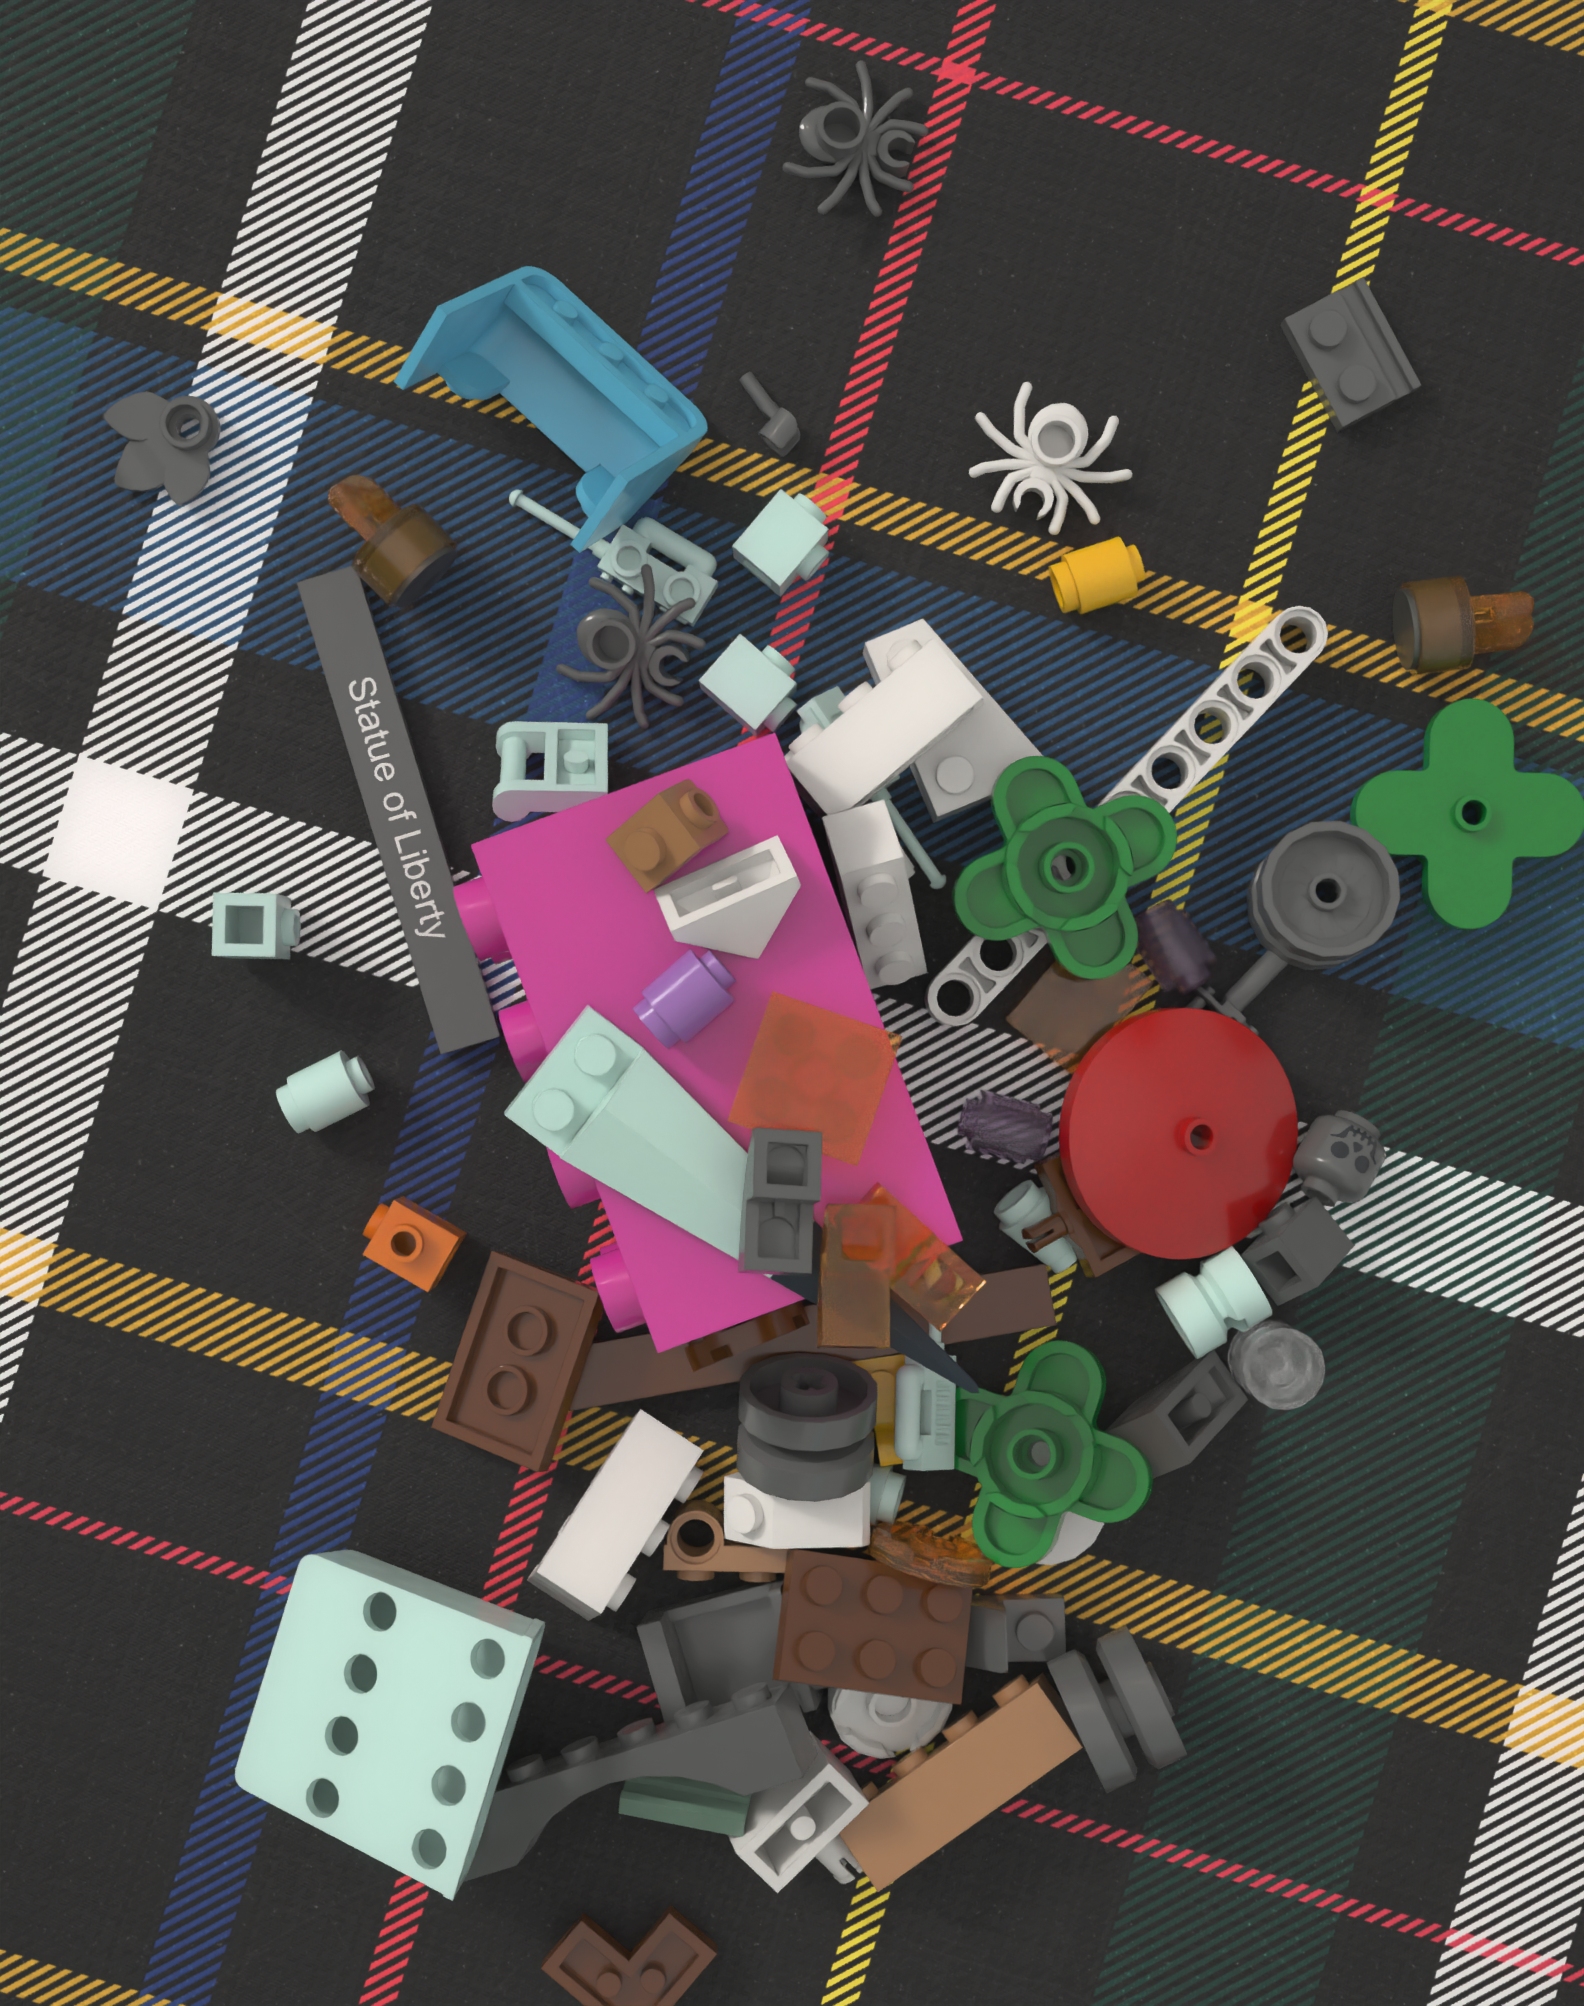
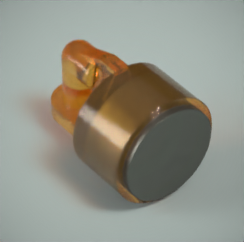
M362 475L349 476L342 480L341 483L335 484L330 488L328 492L330 506L351 528H354L365 539L364 544L352 561V569L388 607L402 608L411 604L433 587L453 564L457 555V543L420 504L415 503L401 509L376 481Z
M1459 575L1404 582L1395 593L1392 614L1394 640L1400 663L1411 675L1467 669L1472 664L1474 654L1518 648L1527 641L1533 630L1531 614L1535 607L1534 599L1524 591L1471 597L1466 582Z

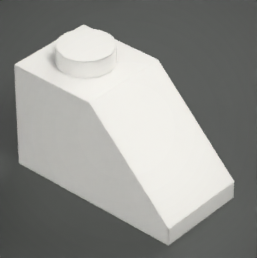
M739 1472L724 1476V1539L771 1549L863 1547L869 1545L870 1481H867L861 1489L842 1498L813 1502L787 1500L765 1494L745 1482Z

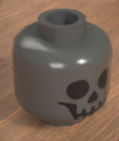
M1344 1110L1337 1111L1335 1115L1317 1117L1311 1124L1293 1158V1169L1304 1182L1301 1186L1302 1192L1311 1199L1317 1197L1322 1205L1334 1207L1337 1201L1347 1203L1360 1201L1367 1194L1386 1158L1384 1146L1378 1140L1381 1136L1380 1131L1363 1117Z

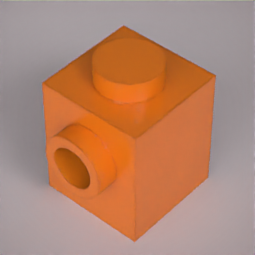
M403 1196L395 1199L390 1207L383 1203L377 1207L363 1232V1236L371 1240L363 1255L429 1292L439 1283L467 1233Z

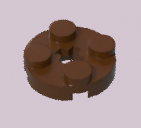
M800 1300L746 1320L741 1325L738 1323L687 1342L689 1346L683 1349L692 1371L695 1372L809 1325L810 1321L802 1301Z

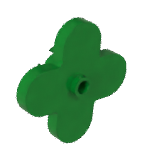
M1463 699L1441 709L1429 722L1424 735L1422 771H1388L1365 782L1353 798L1350 820L1351 825L1365 829L1384 845L1390 856L1416 857L1422 863V896L1430 914L1438 922L1449 928L1470 930L1491 924L1506 910L1512 894V863L1515 858L1541 859L1555 856L1567 851L1578 841L1584 830V800L1578 789L1561 776L1551 773H1523L1516 771L1514 768V735L1506 715L1498 707L1487 701ZM1467 802L1475 810V825L1468 824L1462 817V808Z
M1029 756L1011 763L998 775L991 792V808L1003 836L1004 845L1002 848L972 861L960 872L952 892V904L955 915L966 930L977 937L987 940H1006L1040 927L1055 959L1066 971L1087 979H1103L1113 976L1130 962L1138 942L1137 925L1125 898L1127 888L1157 875L1169 864L1177 844L1175 823L1164 806L1149 797L1141 795L1119 797L1093 809L1087 807L1071 772L1063 764L1052 758ZM1058 856L1067 857L1073 865L1071 876L1063 881L1055 878L1051 871L1052 862Z
M1051 1341L1038 1346L1024 1360L1014 1390L1010 1396H1005L982 1387H978L979 1393H970L961 1387L956 1388L954 1469L978 1477V1481L982 1485L973 1512L972 1530L979 1549L994 1563L1009 1568H1021L1033 1565L1044 1559L1056 1545L1068 1512L1097 1522L1114 1523L1134 1516L1147 1503L1152 1491L1153 1474L1146 1455L1131 1441L1100 1430L1097 1427L1096 1421L1106 1391V1377L1100 1361L1086 1347L1068 1341ZM1039 1441L1047 1443L1050 1450V1460L1044 1466L1037 1464L1032 1458V1448Z

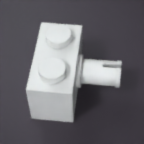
M811 1731L809 1733L818 1755L805 1776L792 1782L752 1793L743 1836L728 1835L736 1854L777 1893L814 1857L841 1884H846L855 1879L854 1875L845 1867L847 1864L845 1859L857 1872L861 1873L863 1871L839 1833L869 1804V1801L850 1770Z

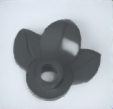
M146 391L135 393L119 400L104 413L106 422L115 431L130 440L125 446L116 469L114 480L119 488L135 492H147L156 490L164 485L170 498L178 506L188 503L203 491L210 477L208 453L217 444L221 431L219 417L206 401L195 396H181L169 402L152 392ZM191 419L198 420L200 423L198 434L190 439L183 438L181 435L182 425Z

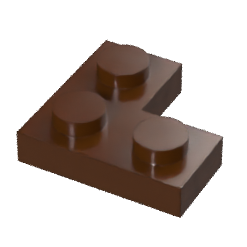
M670 1905L635 1948L629 1952L583 1912L543 1959L541 1969L584 2006H674L717 1955L718 1945Z

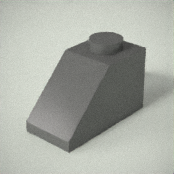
M1212 1350L1199 1359L1196 1358L1135 1400L1105 1432L1125 1438L1138 1446L1146 1455L1151 1465L1154 1479L1190 1464L1248 1401V1398L1215 1350Z

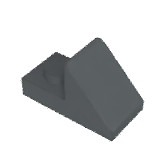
M1062 1593L972 1596L965 1666L997 1673H1008V1662L1050 1661L1066 1653L1065 1606Z

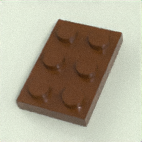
M491 1251L431 1428L533 1471H548L604 1309L598 1289L505 1252Z
M797 1549L788 1550L772 1680L961 1705L973 1584L941 1582L927 1578L923 1574H918L921 1571L905 1565ZM934 1570V1571H936V1572L939 1574V1576L942 1577V1578H946V1579H949V1580H953V1581H956V1582H960V1581H957V1580H954V1579H951V1578H948V1577L944 1576L943 1574H941V1573L939 1572V1570ZM956 1573L963 1577H974L973 1575Z

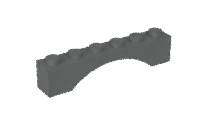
M766 1682L756 1683L734 1693L731 1696L732 1701L711 1707L708 1700L699 1701L677 1711L674 1714V1720L655 1725L652 1718L642 1719L618 1731L617 1738L599 1743L596 1736H590L569 1744L561 1750L562 1755L543 1761L541 1754H532L513 1762L506 1768L507 1773L500 1774L478 1848L463 1882L517 1866L539 1840L553 1815L578 1797L610 1783L644 1776L683 1777L716 1784L746 1796L803 1778L818 1753L791 1683L769 1689Z

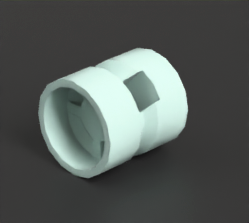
M1233 1246L1200 1262V1274L1195 1277L1182 1272L1155 1288V1293L1166 1314L1188 1349L1197 1359L1226 1343L1227 1330L1231 1327L1244 1332L1273 1315L1270 1304L1257 1280Z

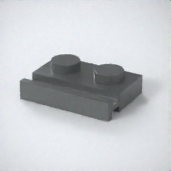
M1364 277L1356 280L1352 285L1341 291L1337 290L1286 317L1280 324L1337 433L1391 405L1394 401L1412 394L1421 386Z

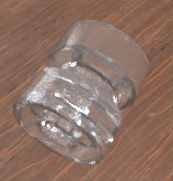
M1266 1318L1244 1332L1239 1330L1230 1344L1228 1363L1231 1375L1244 1391L1269 1408L1290 1410L1302 1407L1316 1396L1323 1384L1325 1363L1321 1350L1312 1338L1281 1320Z

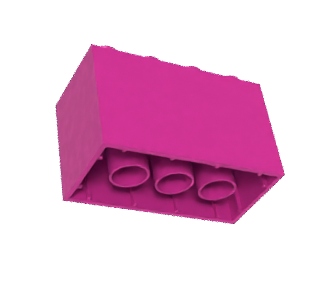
M776 733L766 735L471 844L482 877L454 886V898L468 938L479 960L483 961L492 958L495 965L511 959L514 961L528 1000L500 1010L499 1019L508 1048L525 1084L588 1004L641 1044L747 1153L751 1131L755 1127L822 1132L821 1201L814 1204L813 1219L868 1275L963 1241ZM685 779H690L697 788L705 791L714 800L719 810V817L727 826L728 833L719 841L704 848L659 887L778 835L801 886L759 959L677 942L670 932L654 890L647 894L644 892L605 839L659 792ZM689 949L699 958L710 950L736 979V982L727 989L735 1001L687 1043L680 1039L670 1049H667L640 1020L633 1007L644 999L641 991ZM546 1147L559 1186L571 1209L600 1198L602 1200L617 1242L600 1248L601 1255L591 1258L590 1264L603 1306L616 1333L647 1323L657 1353L805 1299L763 1274L738 1273V1260L565 1162Z

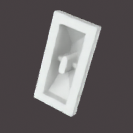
M778 835L658 887L654 889V893L675 941L759 959L801 884Z

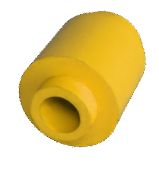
M1119 536L1061 556L1062 562L1049 566L1052 587L1063 613L1077 609L1079 614H1084L1135 597L1138 594L1137 582L1145 580L1144 566L1138 549L1134 544L1125 547Z

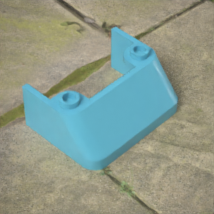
M532 266L521 267L437 306L394 380L404 390L438 373L446 381L447 386L452 392L465 399L485 400L500 393L586 473L576 486V495L581 503L582 510L589 518L570 544L579 553L628 522L692 453L707 432L705 417L689 399L552 274Z

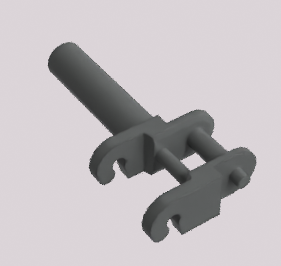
M1267 950L1224 994L1223 1001L1220 1004L1212 997L1215 991L1210 986L1203 989L1198 984H1195L1192 989L1196 997L1185 1008L1202 1009L1206 1005L1211 1011L1242 1023L1258 1035L1259 1032L1252 1025L1249 1026L1246 1023V1018L1241 1012L1288 963Z

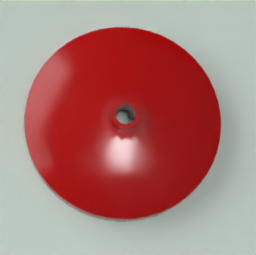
M1170 1007L1143 1012L1128 1018L1104 1034L1090 1048L1076 1068L1066 1090L1059 1120V1150L1063 1171L1068 1186L1084 1214L1098 1229L1117 1243L1132 1250L1167 1259H1192L1215 1254L1231 1247L1254 1231L1258 1224L1269 1215L1281 1197L1289 1180L1293 1167V1158L1297 1149L1298 1122L1295 1100L1289 1080L1275 1054L1262 1039L1242 1023L1213 1011L1195 1008Z

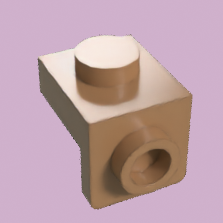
M685 779L659 792L605 840L647 894L659 887L704 848L719 841L728 833V828L719 817V810L714 800L705 791L697 788L690 779Z

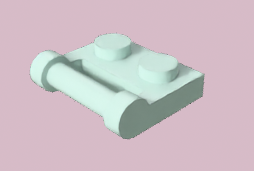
M514 721L507 722L497 731L496 750L501 757L500 783L493 792L492 807L494 813L504 821H519L525 818L529 812H560L608 794V723ZM532 753H545L544 780H525L526 759Z

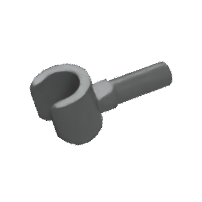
M747 372L740 378V383L762 414L769 419L758 432V435L769 448L779 456L784 457L800 440L801 434L796 419L786 409L779 408L776 402H773L754 374Z

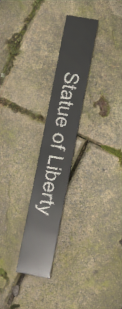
M355 564L297 582L440 1054H447L502 1037L479 958L471 945L456 905L453 887L456 886L360 570Z

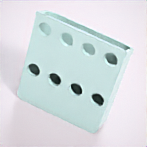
M341 1550L310 1554L303 1557L294 1577L235 1768L236 1782L243 1790L442 1893L443 1897L453 1901L470 1869L484 1830L539 1651L545 1622L537 1618L531 1619L358 1551Z

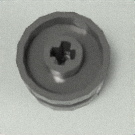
M1342 821L1311 822L1287 833L1254 870L1246 894L1248 921L1260 944L1268 951L1276 954L1281 960L1304 970L1332 969L1357 957L1364 950L1372 946L1390 927L1400 901L1398 870L1386 847L1365 829ZM1316 888L1326 893L1323 902L1317 897Z
M791 1353L772 1356L751 1365L741 1376L738 1418L741 1424L738 1429L736 1468L745 1482L765 1494L794 1501L818 1502L842 1498L861 1489L873 1475L874 1432L872 1429L876 1426L878 1398L876 1381L867 1370L856 1364L825 1354Z
M1126 1625L1097 1638L1096 1651L1108 1676V1679L1097 1683L1085 1655L1075 1649L1046 1662L1106 1793L1136 1780L1137 1767L1124 1741L1133 1735L1136 1736L1148 1763L1157 1769H1161L1187 1756L1180 1736L1171 1719L1175 1713L1150 1660L1144 1662Z

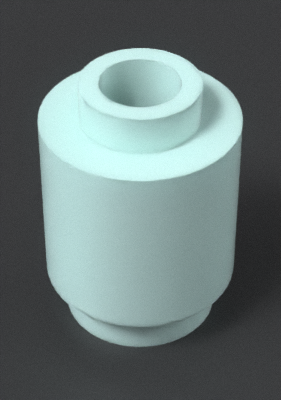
M341 1050L288 1076L287 1084L278 1088L276 1095L286 1119L297 1133H301L309 1128L317 1132L369 1106L370 1102L367 1093L374 1090L375 1086L362 1059L359 1056L349 1059L345 1052Z

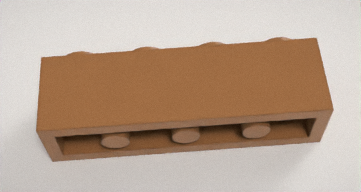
M1043 1672L1030 1682L1026 1680L1023 1674L1009 1681L992 1695L997 1705L981 1717L977 1718L973 1710H970L957 1718L942 1731L947 1741L930 1753H927L921 1745L905 1755L891 1767L897 1776L881 1788L877 1789L872 1781L860 1787L869 1804L839 1835L877 1892L1083 1748L1081 1738L1064 1702Z

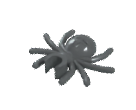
M859 60L856 63V70L861 82L862 111L858 103L836 85L813 77H809L805 81L808 88L828 93L838 102L820 106L808 112L800 123V142L807 154L814 160L824 164L835 165L808 168L786 162L782 168L786 173L803 178L834 177L840 175L847 168L844 177L832 194L818 206L817 210L821 215L828 213L839 203L854 182L858 170L865 202L875 217L881 216L882 209L876 201L870 179V171L874 179L894 189L911 192L914 188L912 182L900 179L906 176L910 163L897 161L888 152L895 149L911 155L915 141L910 134L926 136L928 134V127L916 122L890 119L883 123L886 117L903 101L913 96V90L909 87L894 94L872 118L874 110L872 83L866 63L863 60Z
M644 564L641 567L644 585L641 621L638 607L618 587L597 577L589 579L590 587L610 595L628 612L629 617L617 610L602 608L588 613L578 625L577 643L583 656L594 665L609 669L607 672L579 671L562 663L556 667L559 674L578 682L609 683L620 675L617 683L601 702L586 712L587 720L593 721L606 712L624 692L630 680L634 715L639 726L643 729L649 726V720L644 710L641 689L642 681L645 689L662 701L675 707L683 705L684 701L681 696L669 692L656 684L654 680L665 686H673L682 682L683 679L681 677L672 676L664 669L665 657L667 655H675L680 660L688 662L692 659L689 651L676 643L685 644L698 650H703L706 643L697 636L677 630L660 632L680 614L694 608L696 602L693 598L677 602L651 626L654 617L655 584L652 568L648 564ZM669 641L676 642V643L665 644V643H667V642H669Z

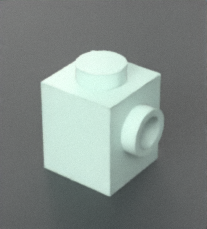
M780 489L733 544V556L781 597L798 576L805 581L810 579L828 557L830 552L823 546L828 541L829 529L822 524L827 517L806 496L798 493L793 499Z
M741 634L737 636L699 680L701 690L755 737L765 727L774 733L788 719L798 705L791 699L796 693L797 683L790 678L795 668L771 646L767 645L761 652Z
M213 892L212 956L242 959H290V946H298L301 931L300 913L298 909H291L290 897L273 893Z

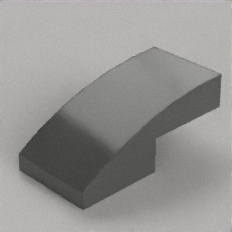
M759 1127L752 1129L742 1200L738 1273L804 1277L812 1274L814 1204L821 1201L822 1132Z

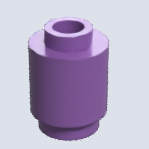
M689 949L641 991L644 999L633 1007V1010L651 1033L667 1049H670L680 1039L687 1043L735 1001L727 989L736 982V979L710 950L699 958Z

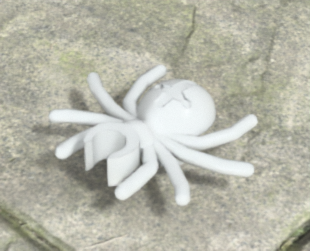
M1029 382L1022 384L1014 404V438L1021 447L1012 443L999 432L984 413L979 412L976 414L975 420L985 434L1008 454L1018 458L983 462L969 469V475L972 478L990 472L1017 470L1009 473L999 487L991 505V509L995 513L1002 511L1015 483L1022 481L1018 484L1013 494L1012 504L1015 512H1017L1023 494L1030 491L1036 492L1043 500V507L1036 519L1039 520L1045 517L1051 509L1054 500L1053 493L1055 494L1057 501L1048 529L1050 534L1057 535L1064 522L1068 505V495L1065 489L1071 493L1084 509L1090 523L1096 525L1100 522V516L1095 505L1072 480L1087 483H1115L1129 480L1132 477V471L1129 469L1113 472H1090L1077 469L1090 466L1109 446L1119 424L1117 416L1109 417L1101 438L1083 457H1079L1087 443L1088 427L1084 416L1077 408L1070 404L1056 403L1040 410L1030 424L1028 437L1025 435V406L1032 391V385Z

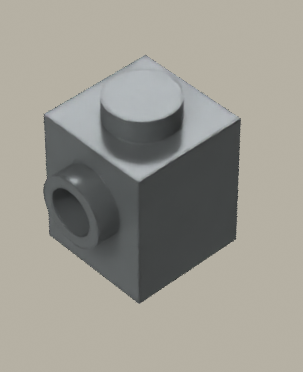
M1314 1197L1295 1208H1292L1288 1202L1274 1208L1265 1220L1258 1224L1263 1232L1240 1256L1254 1277L1277 1306L1318 1287L1355 1245L1317 1197Z

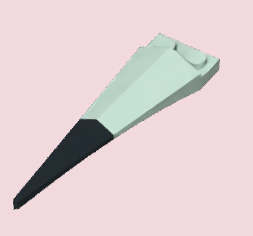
M587 1004L504 1111L505 1116L556 1153L560 1159L738 1260L742 1200L748 1153L641 1044ZM814 1219L812 1274L805 1277L763 1274L966 1391L979 1393L976 1382Z

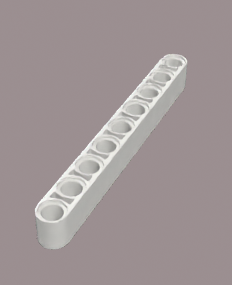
M1295 606L1286 609L1273 619L1097 806L1119 797L1141 795L1157 801L1170 813L1321 653L1326 645L1328 632L1326 623L1320 614L1309 607ZM1283 625H1295L1302 629L1307 639L1304 653H1293L1284 647L1280 639V631ZM1251 669L1261 675L1265 684L1262 698H1249L1241 692L1237 683L1240 670ZM1198 714H1212L1221 722L1223 735L1219 743H1205L1197 736L1194 724ZM1167 758L1177 764L1181 773L1180 783L1177 788L1171 790L1164 789L1156 784L1151 772L1155 759ZM1058 856L1055 858L1051 865L1052 874L1058 880L1068 879L1071 874L1066 867V857ZM1036 927L1018 936L1006 939L1012 948L1013 956L1009 966L1002 971L991 970L984 965L980 957V948L985 939L974 935L931 980L926 988L924 1000L928 1013L935 1021L947 1026L964 1025L975 1019L1047 943L1043 930L1040 927ZM951 980L965 985L971 997L970 1005L966 1012L956 1017L942 1012L937 1002V993L941 985Z

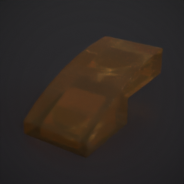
M879 1182L869 1190L832 1231L846 1247L886 1281L892 1290L939 1332L986 1282Z
M829 1203L825 1206L819 1269L817 1348L885 1349L890 1347V1277L896 1275V1206Z

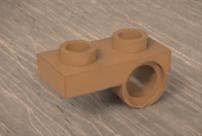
M691 1500L682 1504L672 1516L664 1542L663 1570H677V1578L689 1581L711 1580L714 1578V1571L739 1572V1579L743 1581L770 1582L777 1579V1573H785L787 1551L790 1549H771L724 1539V1517L720 1510L710 1502ZM699 1519L711 1526L714 1538L705 1546L693 1547L683 1541L679 1528L689 1520Z

